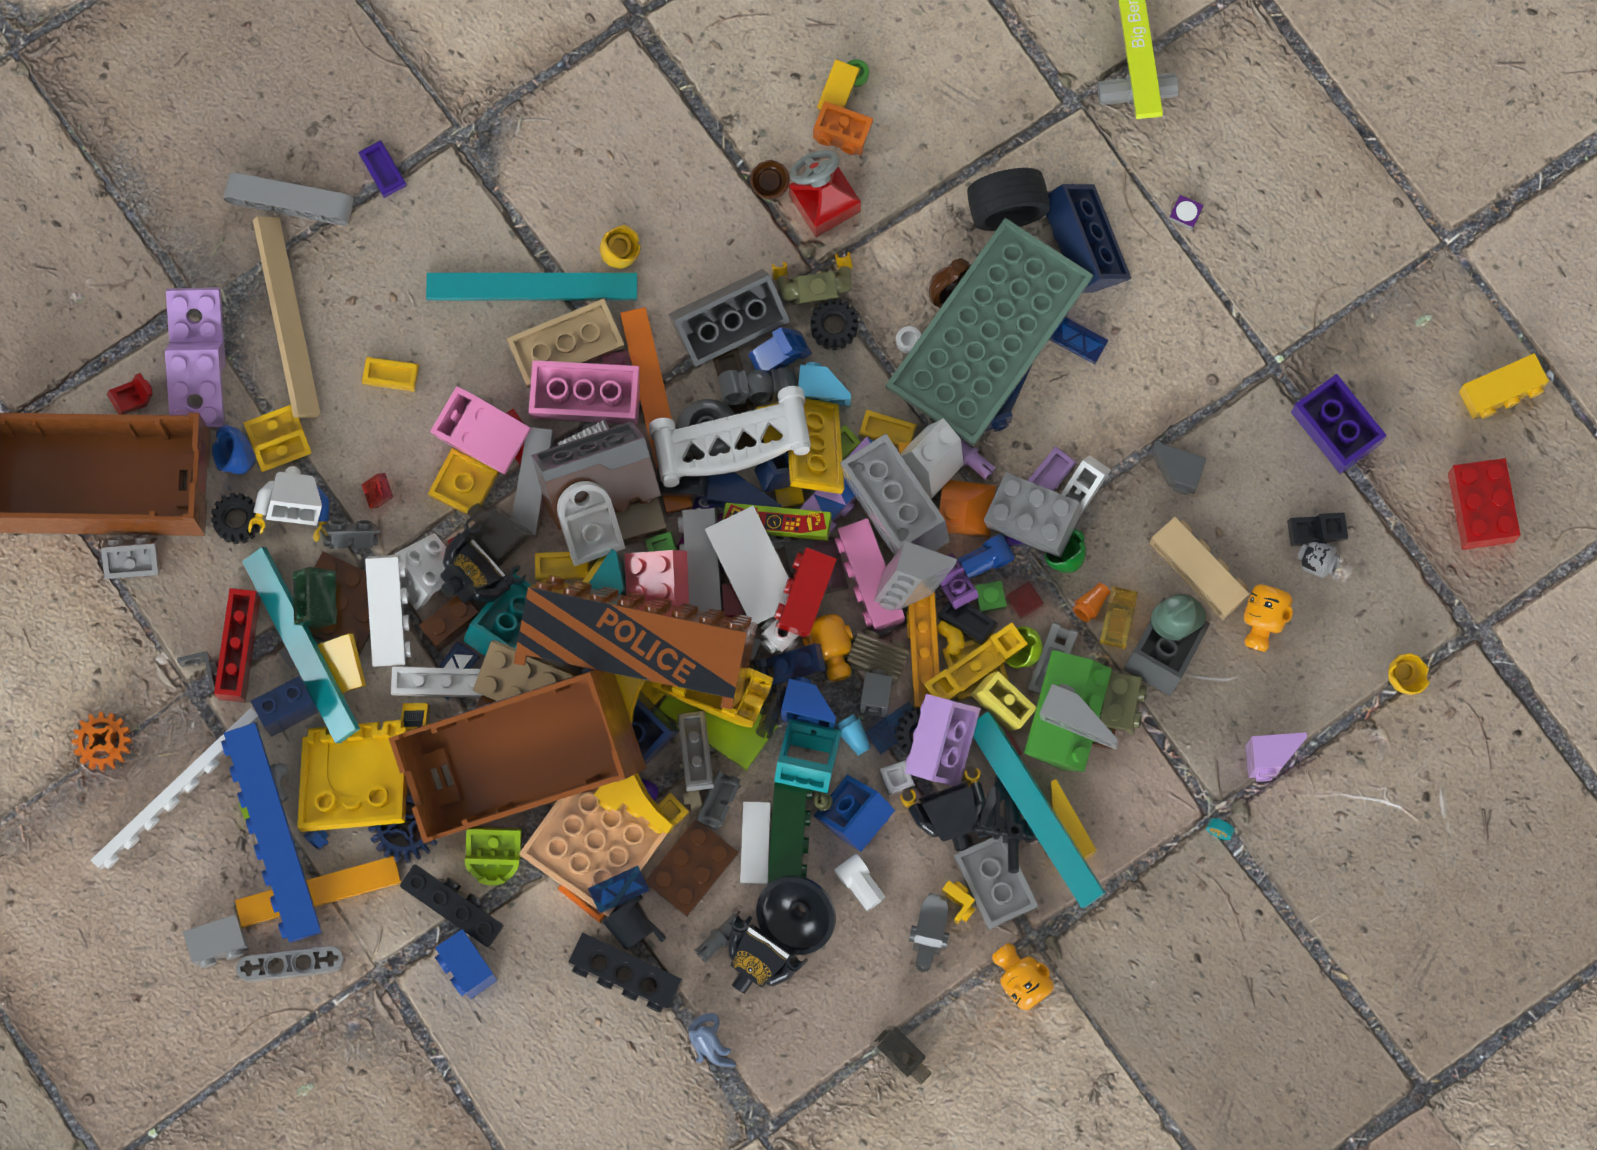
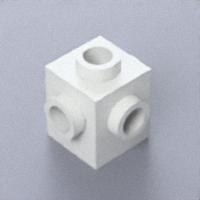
M771 617L761 627L764 630L760 635V638L763 640L761 642L762 646L771 654L775 652L779 655L783 651H791L799 643L796 640L799 635L775 627L778 619Z

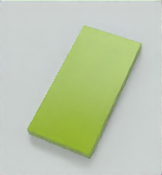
M668 695L658 708L677 724H679L678 714L703 711ZM705 712L709 746L745 771L749 769L778 728L776 724L759 714L754 726L748 728Z

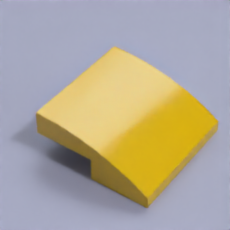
M291 404L243 422L262 472L312 454L299 418L293 417Z

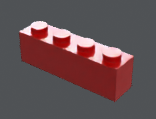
M229 588L214 695L218 700L246 703L261 600L257 591Z

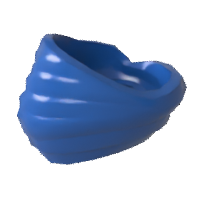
M229 425L219 427L216 431L217 440L212 446V454L217 469L222 472L236 473L238 475L247 473L256 462V456L245 434L235 427Z

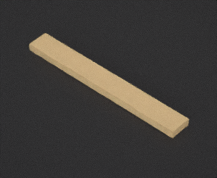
M257 216L253 219L293 417L316 418L321 413L280 217Z

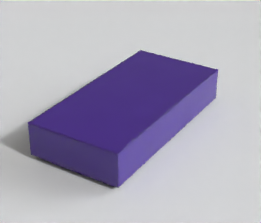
M381 140L358 152L383 198L407 186Z

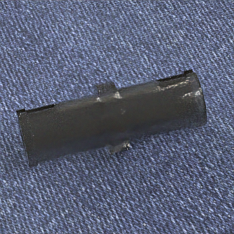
M777 684L772 685L767 703H764L761 708L762 717L756 728V733L762 738H765L766 732L767 739L772 738L777 720L781 718V709L787 689L781 684L778 690H776Z

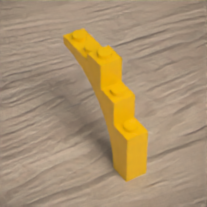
M615 674L632 723L634 708L640 690L646 680ZM639 773L627 779L600 786L594 794L599 799L597 803L610 812L612 809L615 811L621 810L624 804L627 805L626 811L638 819L642 816L650 822L648 826L658 834L663 832L666 834L671 833L677 824L660 809L650 796Z

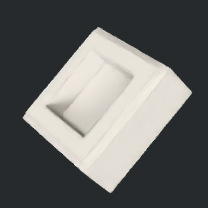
M906 760L880 769L889 796L915 787L912 776L905 773Z

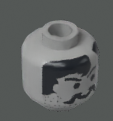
M1313 539L1308 545L1303 544L1298 559L1302 560L1301 568L1305 572L1325 578L1328 574H1334L1340 560V555L1337 554L1335 546L1319 539Z

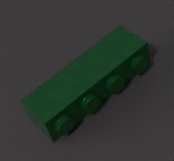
M774 782L768 884L779 877L787 875L807 878V864H802L803 853L808 854L809 837H804L805 826L810 827L811 810H806V799L812 800V790Z

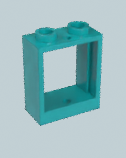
M789 719L777 762L774 782L828 793L842 730ZM794 745L830 753L827 765L788 757L790 746Z

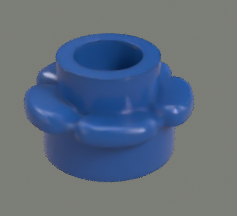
M324 830L307 831L304 835V838L318 850L324 845L329 844L326 839L329 835Z

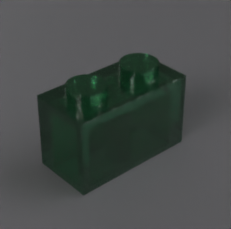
M307 567L293 572L294 625L324 628L337 624V584L334 570Z

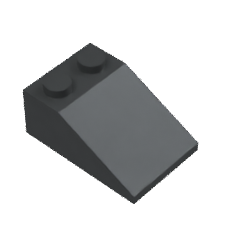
M1150 620L1123 670L1134 676L1142 677L1144 682L1171 696L1183 677L1210 623L1205 621L1200 629L1183 639L1168 640L1155 632Z

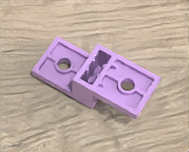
M167 288L166 303L169 344L165 349L169 415L188 416V413H199L207 427L224 426L221 372L226 365L221 288ZM193 308L198 309L202 314V319L200 321H192L188 317V311ZM192 394L200 395L203 399V404L198 407L191 405L189 396Z

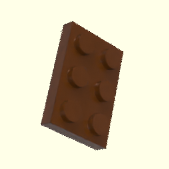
M695 819L646 879L645 884L688 917L738 856L739 852Z

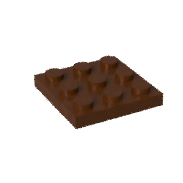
M322 551L296 601V605L313 637L326 642L347 634H353L360 656L370 637L366 571Z

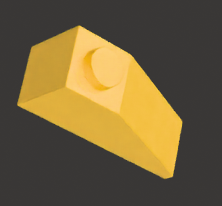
M1056 779L1051 781L1049 786L1050 805L1084 859H1087L1095 854L1096 848Z

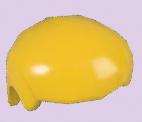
M1412 653L1400 654L1389 665L1388 680L1396 691L1403 694L1413 695L1422 693L1430 683L1427 678L1429 667L1418 655Z

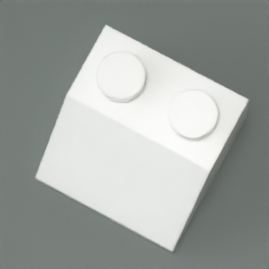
M944 418L928 425L900 454L930 499L964 465L961 439Z

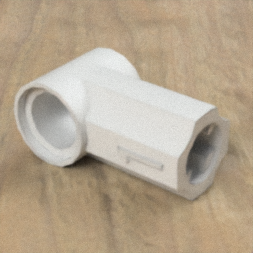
M854 854L834 869L840 881L847 889L850 888L866 912L886 898L869 875V869L857 854Z

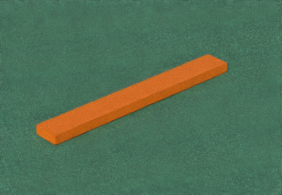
M646 307L621 312L620 316L632 366H639L640 402L657 471L658 462L654 440L650 438L648 426L655 419H672L647 310ZM662 496L666 514L693 509L690 497Z

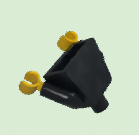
M975 768V778H970L967 775V770H965L963 776L964 783L917 799L915 791L910 789L913 799L905 801L903 796L900 795L901 802L905 807L909 808L908 811L916 825L929 836L939 837L942 842L952 839L955 851L966 850L971 847L967 833L973 832L974 826L978 825L981 812L986 804L983 788L979 782L980 770Z

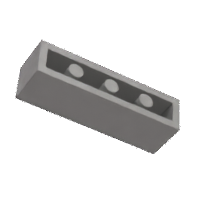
M715 508L682 510L683 517H678L679 533H684V544H680V551H687L689 604L699 606L698 611L702 612L709 611V609L723 611L720 561L704 530L717 523V510Z

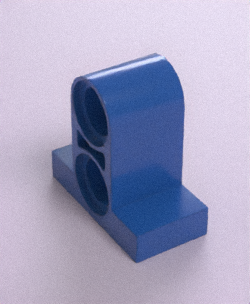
M780 327L772 332V338L752 350L748 357L756 370H763L769 374L771 369L784 368L798 358H807L812 352L800 331Z

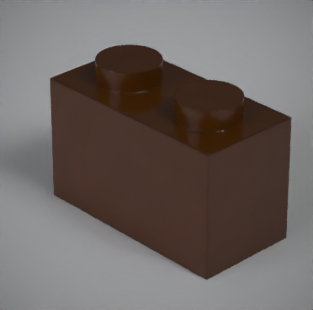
M455 596L419 626L423 634L440 652L468 630L470 623L479 613L470 602L465 603L458 596Z

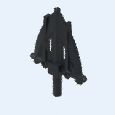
M996 774L994 785L989 791L986 804L981 812L979 825L974 826L973 831L978 834V838L991 835L995 840H998L1000 836H1003V843H1007L1008 872L1018 873V844L1022 839L1025 840V843L1038 839L1025 818L1020 821V810ZM1003 800L1004 818L1000 816V803Z

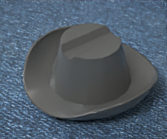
M714 399L697 400L681 411L677 419L676 429L732 416L735 413L728 405ZM717 438L709 455L717 456L719 453L723 454L730 447L720 438ZM691 444L688 451L704 458L705 454L694 444Z

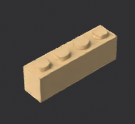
M1174 517L1151 538L1149 544L1224 621L1246 601L1249 596L1247 592L1248 587L1240 578L1235 579L1228 572L1230 569L1222 559L1218 558L1216 560L1210 553L1211 549L1202 539L1197 540L1192 535L1191 527L1184 520L1179 521Z

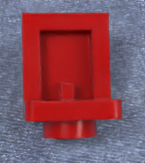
M141 373L136 374L131 382L110 389L107 393L110 402L119 415H125L146 407L153 395L150 383L144 379Z

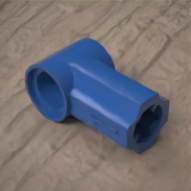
M999 534L985 541L981 545L982 547L958 558V561L970 580L992 568L998 569L1007 565L1015 559V556L1003 534Z

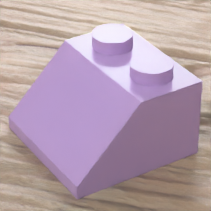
M1307 733L1252 736L1245 746L1248 777L1256 778L1257 782L1272 780V776H1276L1307 738Z

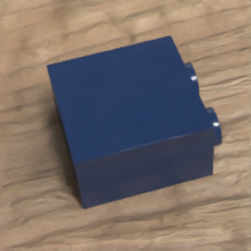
M300 676L251 700L263 727L271 737L319 713Z

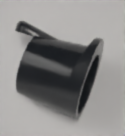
M642 895L634 898L602 921L625 950L630 949L653 932L660 942L666 939L665 934L648 919L640 904L643 899Z

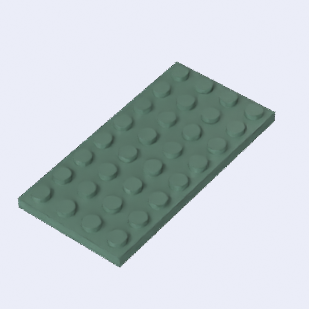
M1005 218L888 381L886 389L934 421L944 418L960 438L975 446L1093 278V274Z

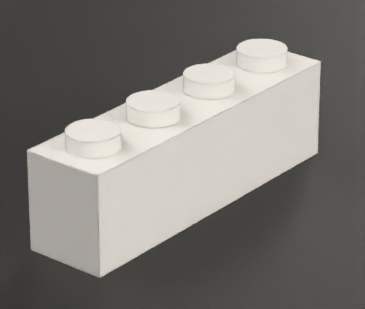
M400 554L368 556L365 562L373 667L405 665L407 658L412 657L411 641H406L405 632L410 631L409 614L404 615V604H408L407 588L402 587V577H406V562L401 561Z

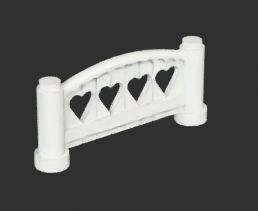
M788 386L778 392L779 404L679 429L675 428V422L670 418L653 420L648 428L650 438L654 440L661 482L665 487H674L679 484L680 477L710 476L747 469L771 460L788 450L794 451L796 455L807 454L810 451L811 443L803 407L806 402L804 390L799 386ZM769 425H772L783 435L779 441L771 440L767 444L761 442ZM744 431L757 441L754 447L746 446L742 450L735 449ZM717 438H720L731 448L726 454L709 455ZM691 444H694L705 454L701 460L693 459L689 463L683 461Z

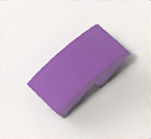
M953 553L947 555L949 557L957 559ZM957 560L955 566L940 584V587L955 609L979 597L976 588L970 582L962 565Z

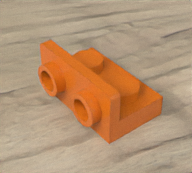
M824 101L813 128V139L824 146L832 145L841 148L843 152L850 155H862L865 141L873 124V118Z

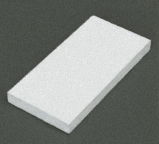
M751 506L704 530L746 616L752 617L751 622L758 624L774 616L779 602L784 604L787 594L783 593L788 575L754 506Z

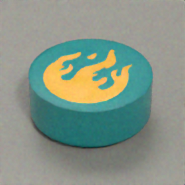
M1218 818L1210 819L1206 826L1208 833L1223 840H1231L1235 831L1231 824Z

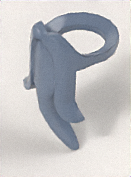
M707 1013L696 1018L688 1028L691 1044L698 1054L696 1062L702 1063L704 1056H706L716 1065L736 1067L734 1061L720 1056L728 1055L731 1049L723 1047L716 1035L720 1025L718 1016L713 1013ZM705 1022H714L713 1027L700 1026Z

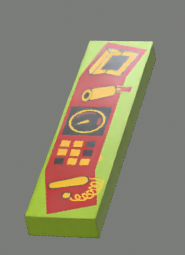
M735 503L725 504L723 520L754 506L768 535L828 541L832 520L831 512Z

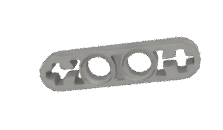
M332 946L242 957L238 961L236 972L246 982L334 973L339 971L344 965V956L338 948ZM331 952H333L335 957H339L337 961H334V966L330 967L327 962H320L321 968L316 969L317 960L315 954L319 953L318 957L320 959L328 958ZM303 955L309 956L312 961L311 966L306 970H300L296 965L298 958ZM273 959L283 960L284 968L280 973H272L270 971L269 964ZM260 960H264L263 967L266 975H262L261 970H253L251 976H248L246 972H242V968L247 967V962H251L253 966L257 967L262 966Z

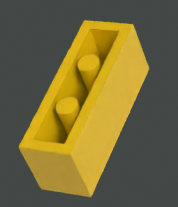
M1534 353L1463 384L1459 394L1472 419L1480 416L1482 419H1486L1494 415L1496 409L1505 406L1508 409L1520 403L1519 399L1525 396L1534 398L1542 394L1549 380Z

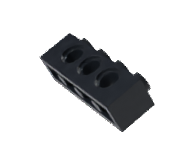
M583 932L568 961L569 965L573 967V973L587 978L589 974L598 979L597 984L609 990L613 986L623 990L622 996L635 1002L637 998L648 1002L646 1007L658 1013H661L662 1010L669 1012L683 983L681 978ZM598 956L607 959V965L602 970H596L592 967L593 960ZM620 969H630L632 977L625 982L618 980L617 973ZM648 979L654 980L657 983V988L652 993H645L641 988L643 982Z

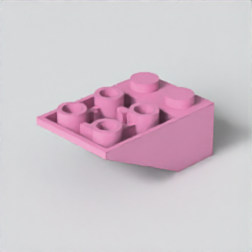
M456 386L430 433L442 442L505 475L531 428L479 397Z

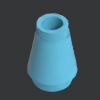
M852 714L836 724L838 730H842L841 737L856 752L857 756L871 748L860 718L857 719Z

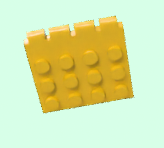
M402 719L383 721L382 730L380 722L358 723L360 730L342 743L334 742L327 726L308 729V736L302 737L297 828L300 832L405 823L407 780L405 774H400L389 741L390 737L409 731L404 727Z

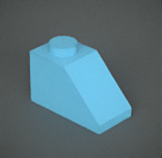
M816 362L800 365L798 386L804 390L806 399L851 407V393L827 367H823L820 363Z

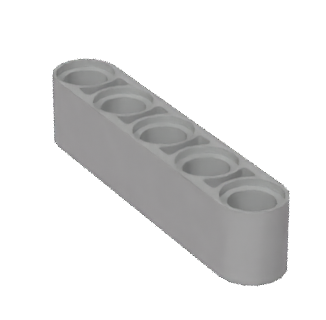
M240 173L229 174L223 200L227 203L342 226L348 225L354 202L353 197L344 193Z

